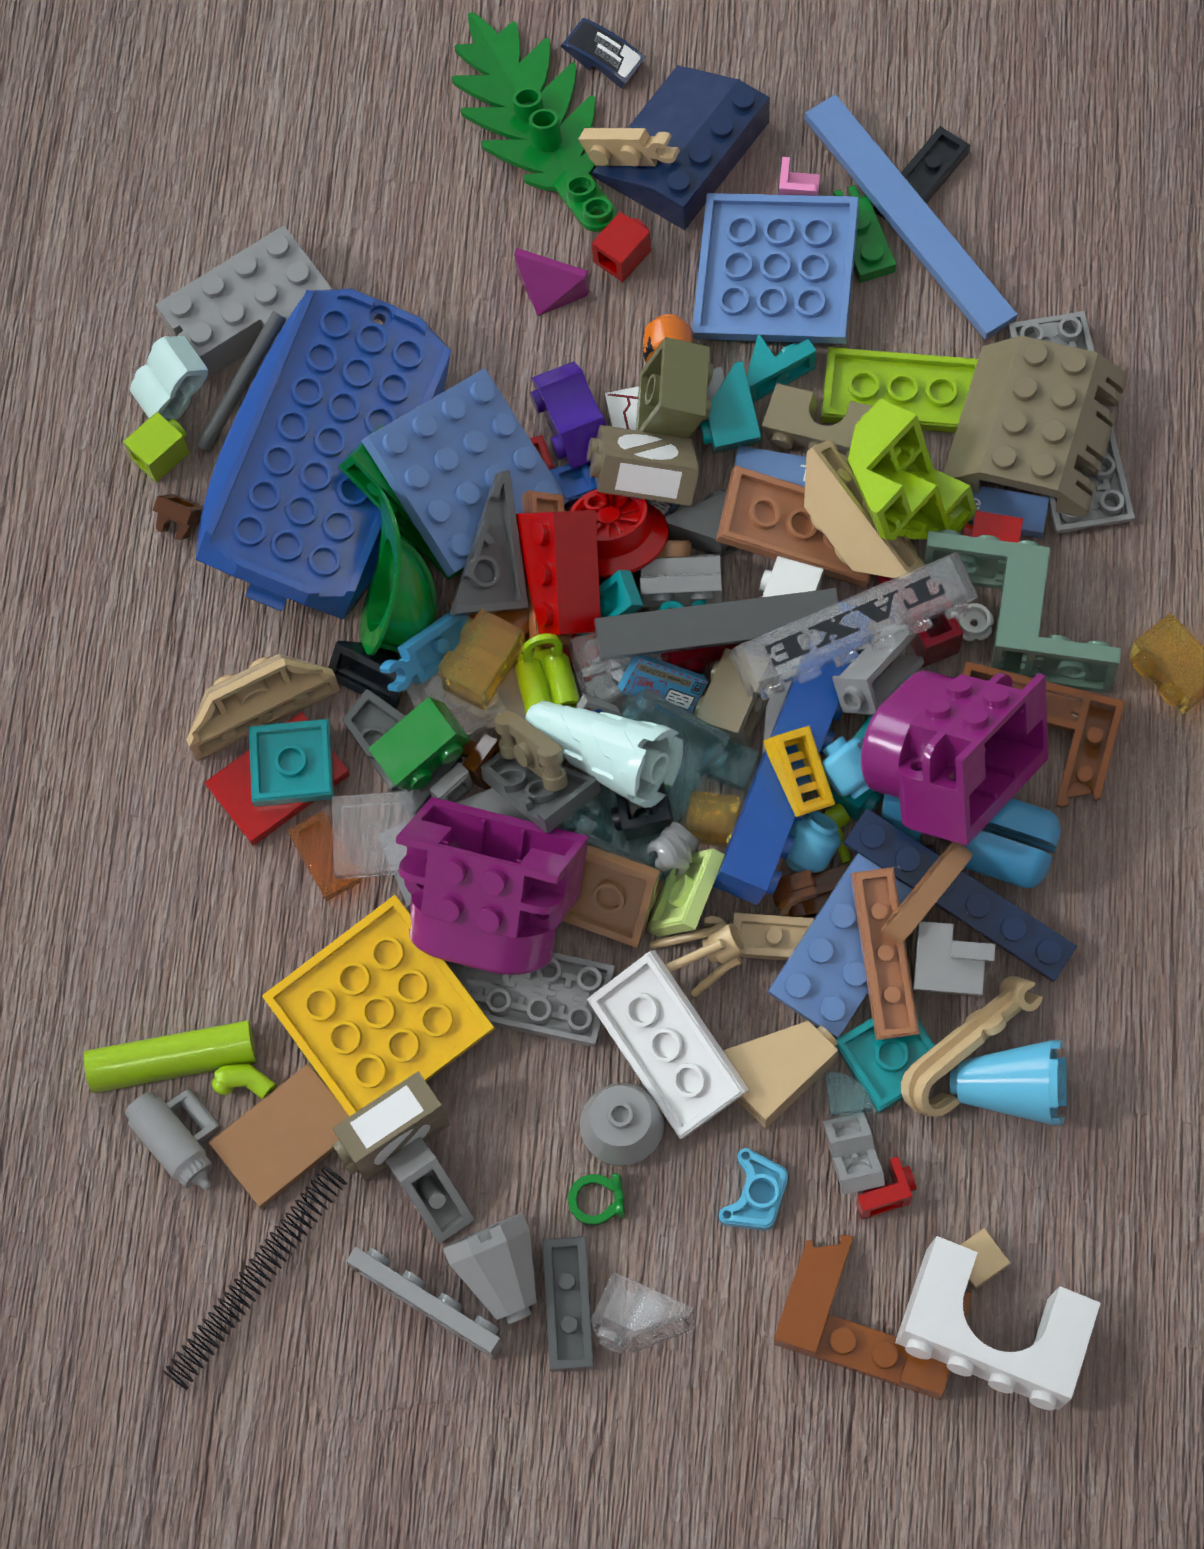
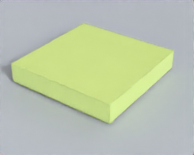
M714 848L695 852L692 856L691 865L685 873L675 875L676 868H670L647 925V931L657 937L696 930L725 854Z

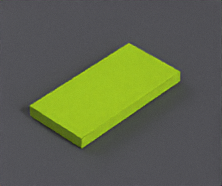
M828 347L821 422H840L847 413L850 401L874 406L881 398L917 414L921 429L924 431L956 433L978 359Z

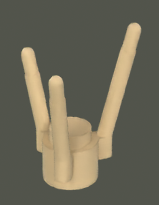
M722 921L709 928L651 941L649 946L651 949L708 937L707 940L703 941L702 948L665 965L669 972H672L705 956L713 964L720 962L721 965L691 991V996L697 997L728 970L742 964L740 955L746 953V945L741 933L734 924L726 925Z

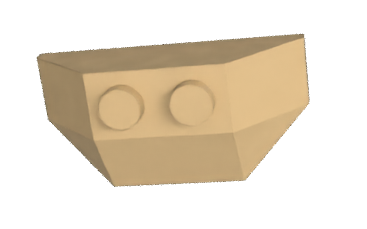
M829 439L810 448L806 456L804 508L810 514L815 528L824 533L834 546L837 557L847 564L852 571L905 580L925 568L926 565L918 556L911 539L904 536L897 537L896 540H885L879 536L855 483L848 458L837 451L836 445Z
M277 654L271 658L262 657L254 661L248 669L236 675L229 674L219 678L213 686L205 690L186 739L195 759L199 760L248 736L249 726L273 724L340 691L336 676L331 668Z

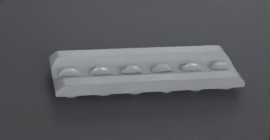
M1085 311L1008 323L1009 339L1022 335L1094 351ZM1111 427V436L1104 459L1101 462L1102 466L1099 474H1083L1090 481H1093L1096 486L1093 496L1090 495L1092 501L1087 516L1077 517L1056 512L1057 497L1046 495V497H1049L1048 508L1056 534L1135 520L1113 427Z
M554 952L551 961L540 970L520 975H504L446 961L494 1026L582 1046H596L602 1022L587 1001V998L612 980L615 970L614 965Z

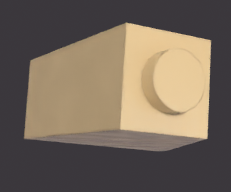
M805 1021L723 1050L749 1089L747 1093L736 1101L767 1129L837 1061L838 1049L835 1046L838 1042L823 1026H819L816 1029L809 1021Z

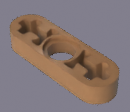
M952 842L886 921L881 931L897 945L903 942L967 865L973 853L963 844Z

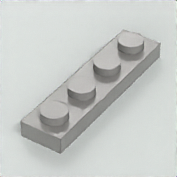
M355 1247L346 1260L353 1271L492 1359L496 1358L503 1347L500 1337L496 1336L499 1329L495 1325L478 1315L473 1321L461 1314L460 1311L463 1306L444 1293H441L438 1298L424 1290L427 1283L415 1274L405 1270L401 1276L388 1267L391 1260L375 1249L369 1248L367 1253Z

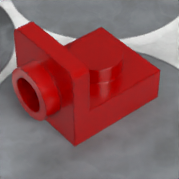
M898 1156L891 1158L888 1165L894 1184L888 1185L887 1181H885V1186L863 1190V1194L857 1195L856 1206L861 1220L911 1204V1192L917 1190L916 1183L909 1165L902 1167Z

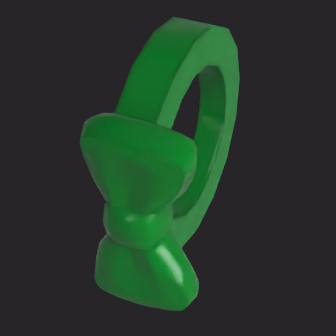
M614 1173L612 1174V1179L599 1174H589L580 1177L573 1183L568 1193V1205L572 1215L579 1222L590 1226L604 1224L615 1215L619 1219L625 1218V1195L622 1191L621 1175ZM589 1184H599L613 1191L615 1197L614 1203L609 1205L601 1214L595 1216L583 1213L577 1205V1196L580 1190Z

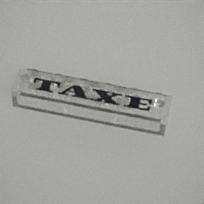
M957 551L733 648L729 655L748 697L751 698L760 694L762 700H765L785 691L783 684L797 678L799 683L802 684L822 675L820 668L835 662L836 667L839 668L859 659L857 652L869 646L872 647L874 652L896 643L895 635L906 630L909 631L910 636L921 633L933 627L932 619L945 614L947 620L958 617L970 610L967 604L978 595Z

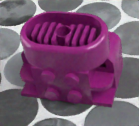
M926 670L914 673L879 706L868 725L861 751V770L864 781L873 791L900 799L901 822L905 827L967 846L1048 760L1046 675L1037 674L1023 690L1013 688L1012 678L1004 673L995 674L989 681L963 674L954 678Z
M431 797L396 836V844L407 846V853L400 861L398 873L404 879L405 886L411 894V929L409 928L411 942L419 950L432 957L491 973L520 975L542 969L553 957L557 926L579 899L589 836L554 828L547 834L534 822Z

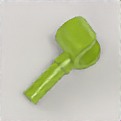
M838 803L826 810L825 815L834 820L838 826L837 831L841 838L838 852L842 864L851 862L852 859L848 847L843 845L845 838L840 828L850 823V817L843 805Z

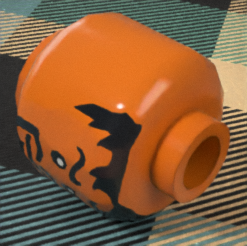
M672 314L661 315L648 323L644 329L643 336L644 361L648 362L665 337L693 343V330L690 325L680 317Z

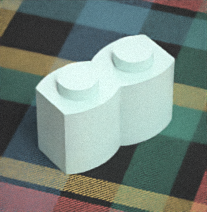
M165 336L153 344L147 364L141 366L136 371L135 378L130 386V392L148 418L159 412L167 421L171 418L177 421L189 406L191 396L206 380L208 368L185 336Z

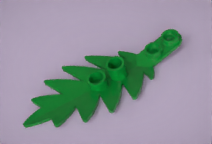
M473 12L468 13L470 34L474 44H456L454 48L458 56L483 75L452 76V83L465 93L494 107L461 108L462 117L488 131L512 139L481 141V147L484 151L502 161L532 172L533 174L524 175V182L545 191H556L583 228L592 232H602L615 218L617 210L591 177L596 166L590 160L588 154L585 153V149L578 140L584 128L593 127L596 106L595 97L593 95L589 96L565 120L576 83V64L570 63L544 89L550 66V39L544 38L520 61V39L516 22L512 21L497 34L477 14Z

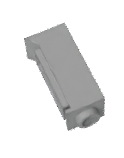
M876 627L878 635L840 676L834 675L832 677L842 712L874 715L879 706L905 682L906 677L916 673L924 664L922 656L899 655L916 636L914 628Z

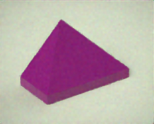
M519 248L516 249L514 256L517 274L537 316L587 297L590 291L587 270Z

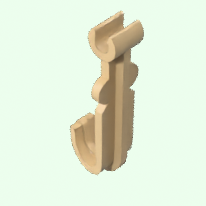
M1017 976L1005 978L1000 985L997 997L982 1009L971 1013L963 1025L953 1030L908 1068L901 1081V1094L904 1101L914 1111L933 1117L943 1116L959 1105L958 1098L943 1092L928 1100L932 1085L980 1047L988 1037L1001 1032L1006 1027V1023L1021 1010L1028 1012L1037 1009L1041 1005L1043 997L1027 992L1035 986V982Z

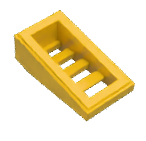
M810 726L779 734L763 741L769 760L796 817L835 805ZM796 745L799 752L788 755L785 747ZM802 759L805 767L793 770L791 763ZM809 774L812 782L798 786L796 778ZM816 789L819 797L803 802L801 794Z

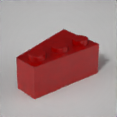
M596 510L517 513L516 520L520 547L539 634L562 635L595 632L594 620L595 618H601Z

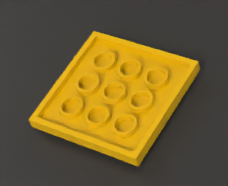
M393 895L262 995L349 1117L417 1071L420 1072L427 1082L496 1029L445 960L422 952L411 942L409 937V928L411 929L410 912L397 895Z

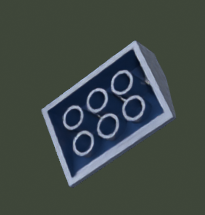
M677 65L628 127L646 128L650 136H655L658 132L670 133L672 137L667 146L680 149L673 163H663L658 160L656 166H597L592 172V176L685 231L706 204L707 193H714L769 123L770 97L739 79Z

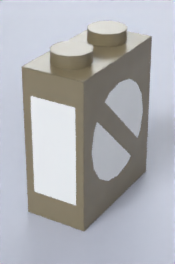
M599 425L597 438H590L587 452V461H591L590 476L595 477L598 492L687 506L692 505L699 474V466L692 439Z
M417 1071L333 1127L332 1129L338 1141L333 1143L332 1146L349 1173L353 1175L359 1171L366 1182L388 1167L385 1162L386 1159L419 1137L426 1142L450 1126V1123L441 1103L420 1072Z

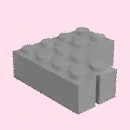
M283 225L155 305L163 326L170 336L186 337L208 368L206 378L208 379L249 353L272 311L286 318L281 327L282 329L306 290H326L332 288Z

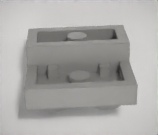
M720 554L656 558L649 565L641 569L640 585L643 607H660L664 602L677 601L682 605H692L696 599H706V604L721 603Z

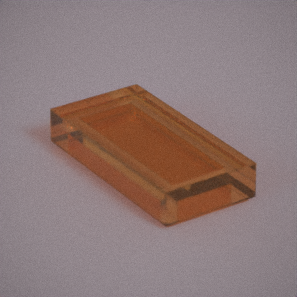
M323 811L287 830L326 901L362 882Z

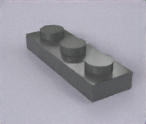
M586 1237L543 1239L550 1371L594 1369Z

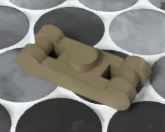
M504 712L494 718L496 732L502 738L499 742V749L503 758L516 759L521 766L529 768L542 778L543 786L548 791H559L568 785L566 771L560 764L564 758L562 747L557 742L514 712Z

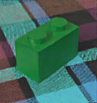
M428 697L371 745L368 750L394 786L411 791L425 786L432 779V773L442 764H448L457 759L463 752L462 747L471 739L444 702Z

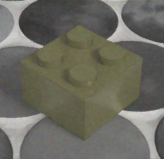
M669 337L664 338L640 372L636 418L637 431L693 438L697 427L702 420L706 421L711 410V398L707 397V387L712 380L714 370L713 363H709L710 347Z

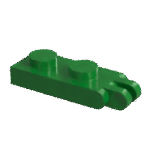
M855 185L847 187L848 196L859 197L860 203L854 271L859 283L896 272V262L869 198L866 195L860 197ZM841 189L833 191V196H844Z

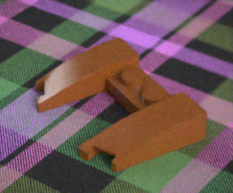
M968 661L965 662L962 673L963 675L989 681L997 673L1008 674L1012 678L1013 688L1023 690L1033 679L1032 677ZM1046 681L1047 726L1074 733L1055 807H1068V798L1092 794L1094 801L1100 800L1125 701Z
M841 1235L839 1236L840 1244L816 1248L813 1247L812 1240H807L774 1337V1345L941 1400L950 1372L946 1367L947 1364L933 1358L920 1359L906 1352V1347L895 1343L896 1336L829 1314L853 1236ZM969 1291L963 1297L965 1318L972 1298V1294Z

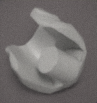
M672 822L670 827H666L661 832L660 837L650 842L647 852L657 851L658 857L655 860V867L658 870L665 872L670 868H676L675 875L685 873L690 867L692 856L698 849L700 842L682 825Z

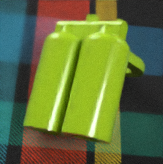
M540 634L528 639L523 645V653L516 655L515 674L526 714L532 705L543 700L575 708L580 700L569 657L563 653L561 638L555 634ZM543 643H551L554 645L551 648L543 650L541 646L535 647Z

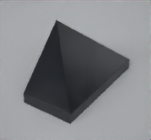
M340 640L336 642L328 668L333 670L337 682L361 695L368 689L395 709L398 708L403 691H389L387 687L395 681L397 676L396 670L389 674L382 673L379 669L382 663L387 660H399L395 651L379 648L371 656L366 654L361 642Z

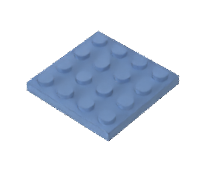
M707 193L692 326L693 338L756 341L757 336L760 335L764 341L803 342L809 339L811 343L847 344L860 205L859 197Z
M485 368L362 440L365 448L447 577L465 567L495 474L510 470L516 514L523 513L522 495L528 490L560 494L564 496V504L569 502L568 499H565V494Z

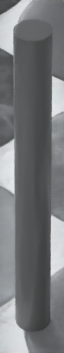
M272 311L196 443L201 449L210 452L280 331L286 318L279 313Z

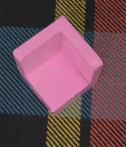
M782 157L779 195L818 196L820 174L790 172V157Z

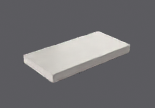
M655 950L646 953L587 998V1001L680 1139L691 1134L749 1091Z

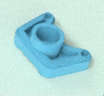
M743 1148L738 1152L737 1156L738 1163L746 1174L743 1192L736 1203L723 1207L720 1210L719 1221L724 1226L766 1231L775 1224L788 1183V1173L783 1166L749 1148Z

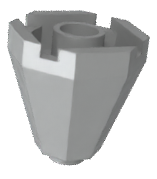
M523 1213L496 1222L481 1231L473 1232L443 1247L450 1266L496 1320L505 1317L507 1323L510 1324L532 1314L529 1306L537 1303L530 1229Z

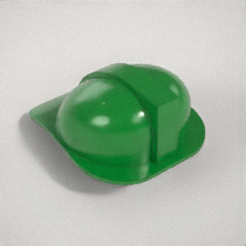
M377 487L382 519L380 548L366 593L359 629L360 641L366 654L371 656L379 648L399 652L397 647L435 622L437 608L436 591L431 573L414 545L400 535L395 514L381 487Z

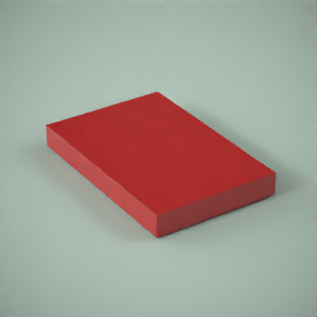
M300 712L286 723L309 720ZM250 749L204 782L207 789L252 846L314 802L254 807L251 795ZM332 750L335 787L350 776V773Z

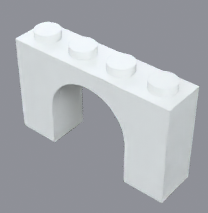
M936 1236L926 1249L895 1343L906 1347V1352L920 1359L933 1358L947 1364L946 1367L955 1374L961 1376L974 1375L987 1380L988 1385L999 1392H1016L1030 1398V1403L1038 1408L1060 1410L1072 1399L1101 1303L1059 1286L1047 1300L1036 1338L1031 1347L1017 1352H1004L993 1349L981 1342L973 1334L966 1322L963 1311L964 1293L978 1252Z

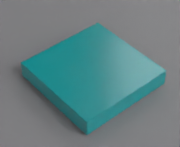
M329 719L249 726L251 795L254 807L335 799L331 724Z
M871 1018L836 1039L838 1044L835 1047L838 1049L839 1055L878 1114L903 1100L901 1081L904 1073L912 1064L935 1046L918 1018V1035L876 1040L873 1020Z

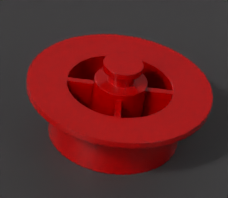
M595 489L579 498L570 510H596L599 578H609L618 570H628L633 573L644 568L661 554L668 541L669 529L664 515L656 507L647 503L645 499L602 493Z

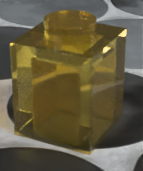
M691 791L685 828L699 840L700 844L727 847L741 812L740 797Z

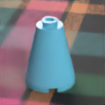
M1050 1040L964 1059L958 1064L957 1069L950 1071L951 1094H957L958 1101L963 1104L1053 1126H1063L1065 1116H1057L1059 1106H1067L1066 1058H1058L1057 1049L1065 1048L1063 1040Z

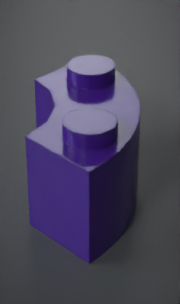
M573 361L531 377L535 390L530 392V397L538 414L544 412L554 435V437L550 438L558 460L565 457L572 469L591 462L587 461L590 438H597L599 425H607L592 396L582 369Z

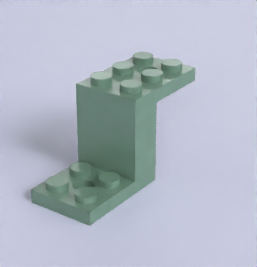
M953 530L928 532L924 561L926 567L923 569L932 580L1001 589L991 660L992 668L1032 678L1037 674L1046 675L1047 682L1080 690L1110 694L1120 661L1121 648L1111 647L1109 643L1097 640L1088 643L1074 642L1061 635H1049L1046 638L1038 637L1050 547H1044L1037 542L1029 540L1018 543L1001 541L999 538L991 535H981L979 537L962 536Z

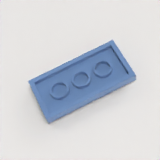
M860 853L855 855L766 992L815 1026L826 1028L835 1039L839 1038L868 993L850 874L882 868ZM895 878L900 905L912 891V888Z

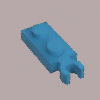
M448 612L397 647L402 658L399 660H387L379 668L382 673L389 674L396 670V679L387 686L388 690L402 692L410 686L411 681L412 683L422 684L480 644L469 616L451 617L450 612Z

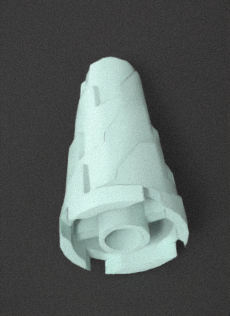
M544 700L532 705L526 714L525 720L562 747L563 757L571 765L595 777L598 782L644 808L656 805L666 796L657 792L662 782L672 787L679 772L683 756V740L675 737L676 734H680L679 732L667 726L646 721H636L607 712L597 713L582 708H572Z

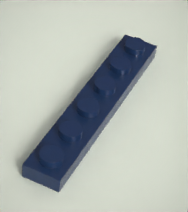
M868 808L865 809L843 845L857 854L860 853L882 869L894 867L895 878L912 889L939 857L938 854ZM964 871L959 873L934 904L1052 982L1057 979L1077 948L1075 944Z

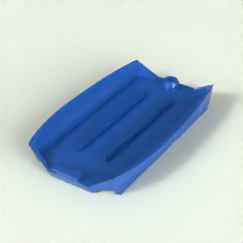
M353 288L306 290L304 296L281 329L259 368L223 444L208 486L198 529L196 560L250 583L245 595L246 598L281 612L287 599L344 620L368 589L380 548L381 510L338 466L364 438L381 425L384 427L444 391L452 350L420 316ZM379 319L383 324H377L374 320Z

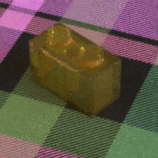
M481 608L475 619L469 618L460 632L459 639L461 641L454 652L448 651L445 654L438 671L442 687L445 691L485 711L522 653L525 638L522 629Z
M1170 612L1134 641L1129 657L1135 670L1142 677H1149L1159 687L1158 691L1163 700L1172 707L1177 706L1185 714L1204 699V647Z

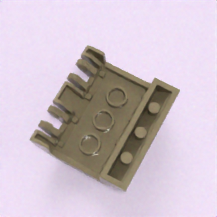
M1022 335L982 346L943 473L970 485L974 493L979 494L984 480L1057 497L1056 512L1077 517L1087 516L1092 501L1090 495L1093 496L1096 486L1093 481H1090L1083 474L1096 475L1101 470V462L1104 459L1112 432L1111 427H1113L1116 418L1113 412H1110L1103 405L1107 407L1119 406L1122 398L1121 393L1124 391L1128 377L1127 374L1098 352Z

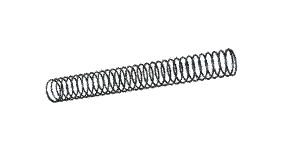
M322 1165L321 1171L325 1176L319 1173L316 1174L317 1179L321 1183L315 1180H310L311 1184L315 1189L308 1186L305 1187L306 1191L312 1197L305 1193H300L301 1197L306 1203L298 1199L295 1200L296 1204L302 1210L294 1206H290V1209L296 1216L290 1213H285L286 1217L293 1224L284 1219H280L281 1224L287 1230L283 1229L280 1226H275V1229L281 1236L273 1232H270V1236L278 1244L269 1239H265L266 1244L272 1250L268 1249L263 1245H260V1249L266 1256L258 1252H254L255 1256L263 1264L259 1263L254 1259H249L250 1263L258 1271L251 1268L250 1266L244 1265V1268L252 1277L243 1272H239V1275L249 1285H247L246 1283L242 1282L237 1278H234V1282L244 1292H242L241 1290L232 1285H228L229 1289L238 1298H236L228 1292H223V1294L232 1304L228 1303L227 1301L221 1298H218V1301L221 1303V1305L230 1313H228L227 1311H225L217 1305H213V1308L224 1319L220 1318L212 1312H208V1315L219 1326L205 1318H202L203 1322L214 1333H212L211 1331H209L201 1325H197L198 1329L208 1339L204 1338L196 1332H192V1334L203 1346L187 1338L188 1343L201 1355H199L192 1349L188 1348L187 1346L181 1345L183 1350L195 1361L191 1360L190 1358H188L180 1352H176V1354L190 1368H188L187 1366L183 1365L175 1359H171L174 1365H176L185 1375L178 1372L174 1368L166 1365V1368L180 1382H178L175 1378L169 1375L166 1371L162 1370L164 1374L170 1377L173 1381H175L185 1390L188 1389V1386L174 1372L181 1375L190 1382H194V1380L179 1365H181L182 1367H184L185 1369L189 1370L197 1376L199 1375V1373L184 1358H186L193 1364L197 1365L198 1367L204 1369V1366L189 1351H191L198 1357L202 1358L206 1362H209V1359L192 1343L199 1346L211 1355H215L214 1352L197 1336L207 1341L214 1347L220 1349V1346L212 1338H210L203 1330L207 1331L208 1333L218 1338L222 1342H225V1339L220 1334H218L208 1323L212 1324L213 1326H215L222 1332L226 1333L227 1335H230V1332L226 1330L213 1316H215L219 1320L223 1321L224 1323L235 1329V1326L219 1310L223 1311L224 1313H226L233 1319L237 1320L238 1322H241V1320L224 1303L231 1306L241 1314L246 1315V1313L227 1295L234 1298L235 1300H237L238 1302H240L241 1304L250 1309L251 1306L245 1300H243L233 1289L242 1293L254 1302H256V1299L253 1296H251L238 1282L245 1285L258 1295H261V1293L244 1276L248 1277L265 1289L267 1288L257 1277H255L248 1270V1268L254 1271L255 1273L259 1274L269 1282H272V1280L266 1274H264L253 1262L262 1266L272 1274L277 1275V1273L273 1271L258 1255L265 1258L266 1260H268L280 1269H282V1267L271 1256H269L264 1251V1249L268 1250L284 1262H287V1260L281 1254H279L268 1242L274 1244L275 1246H277L278 1248L292 1256V1253L288 1251L273 1235L285 1241L295 1249H297V1247L288 1238H286L279 1231V1229L288 1233L299 1242H302V1240L297 1235H295L283 1222L294 1227L305 1236H308L307 1233L304 1232L288 1215L300 1221L310 1229L313 1228L306 1221H304L294 1211V1209L298 1210L314 1222L318 1223V1221L315 1218H313L298 1202L312 1209L320 1216H323V1214H321L314 1206H312L304 1198V1196L310 1198L311 1200H313L314 1202L328 1210V1208L324 1204H322L308 1189L316 1192L317 1194L328 1200L330 1203H333V1201L330 1200L324 1193H322L315 1186L314 1183L322 1186L323 1188L331 1192L333 1195L338 1197V1195L334 1191H332L318 1176H321L322 1178L334 1184L339 1189L343 1190V1188L340 1187L334 1180H332L323 1169H325L331 1176H333L339 1182H341L344 1185H347V1182L343 1178H341L337 1173H335L327 1166Z

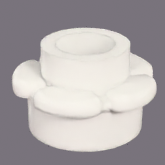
M968 604L955 615L964 633V640H984L992 632L993 615L981 604ZM976 621L978 625L972 626L970 622Z

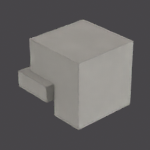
M921 921L917 925L913 991L980 997L983 995L985 964L989 965L994 962L996 944L952 941L954 924Z

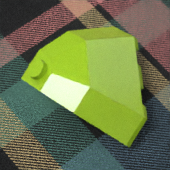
M880 398L857 422L854 428L848 462L855 483L879 536L885 540H896L897 537L904 536L909 539H928L929 531L953 530L959 533L965 524L973 518L975 512L978 511L971 486L933 468L917 414Z

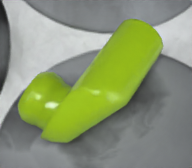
M248 1063L223 1065L214 1072L215 1078L212 1080L214 1091L220 1095H227L233 1092L234 1087H247L262 1100L277 1087L276 1083Z

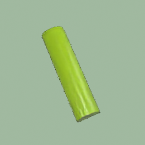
M250 1020L84 1051L85 1074L92 1093L216 1071L223 1065L257 1063Z

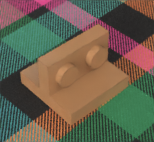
M588 845L579 899L562 921L638 948L644 936L649 914L657 903L665 883L659 880L661 871Z

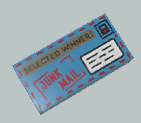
M643 655L632 657L618 684V688L621 693L691 715L708 681L702 674Z

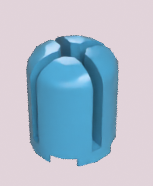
M1011 798L966 846L973 853V856L964 868L1023 888L1037 886L1048 874L1053 858L1048 853H1055L1061 835L1058 817L1050 810Z

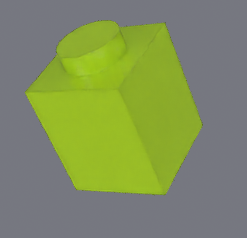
M159 412L152 415L123 441L130 459L156 483L190 453L184 439L187 433L183 427L173 418L167 421Z

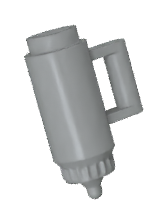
M190 1089L185 1090L167 1103L161 1097H155L151 1092H147L135 1099L125 1111V1115L129 1118L128 1125L169 1175L173 1179L178 1180L183 1187L190 1188L199 1185L203 1190H209L211 1182L208 1180V1174L213 1166L206 1156L205 1149L200 1144L221 1129L219 1123ZM180 1107H183L201 1128V1131L194 1136L174 1114V1111Z

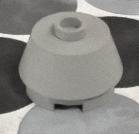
M614 1083L599 1089L588 1099L580 1117V1132L584 1144L595 1157L612 1165H631L644 1160L657 1148L664 1131L663 1113L646 1089L631 1083Z

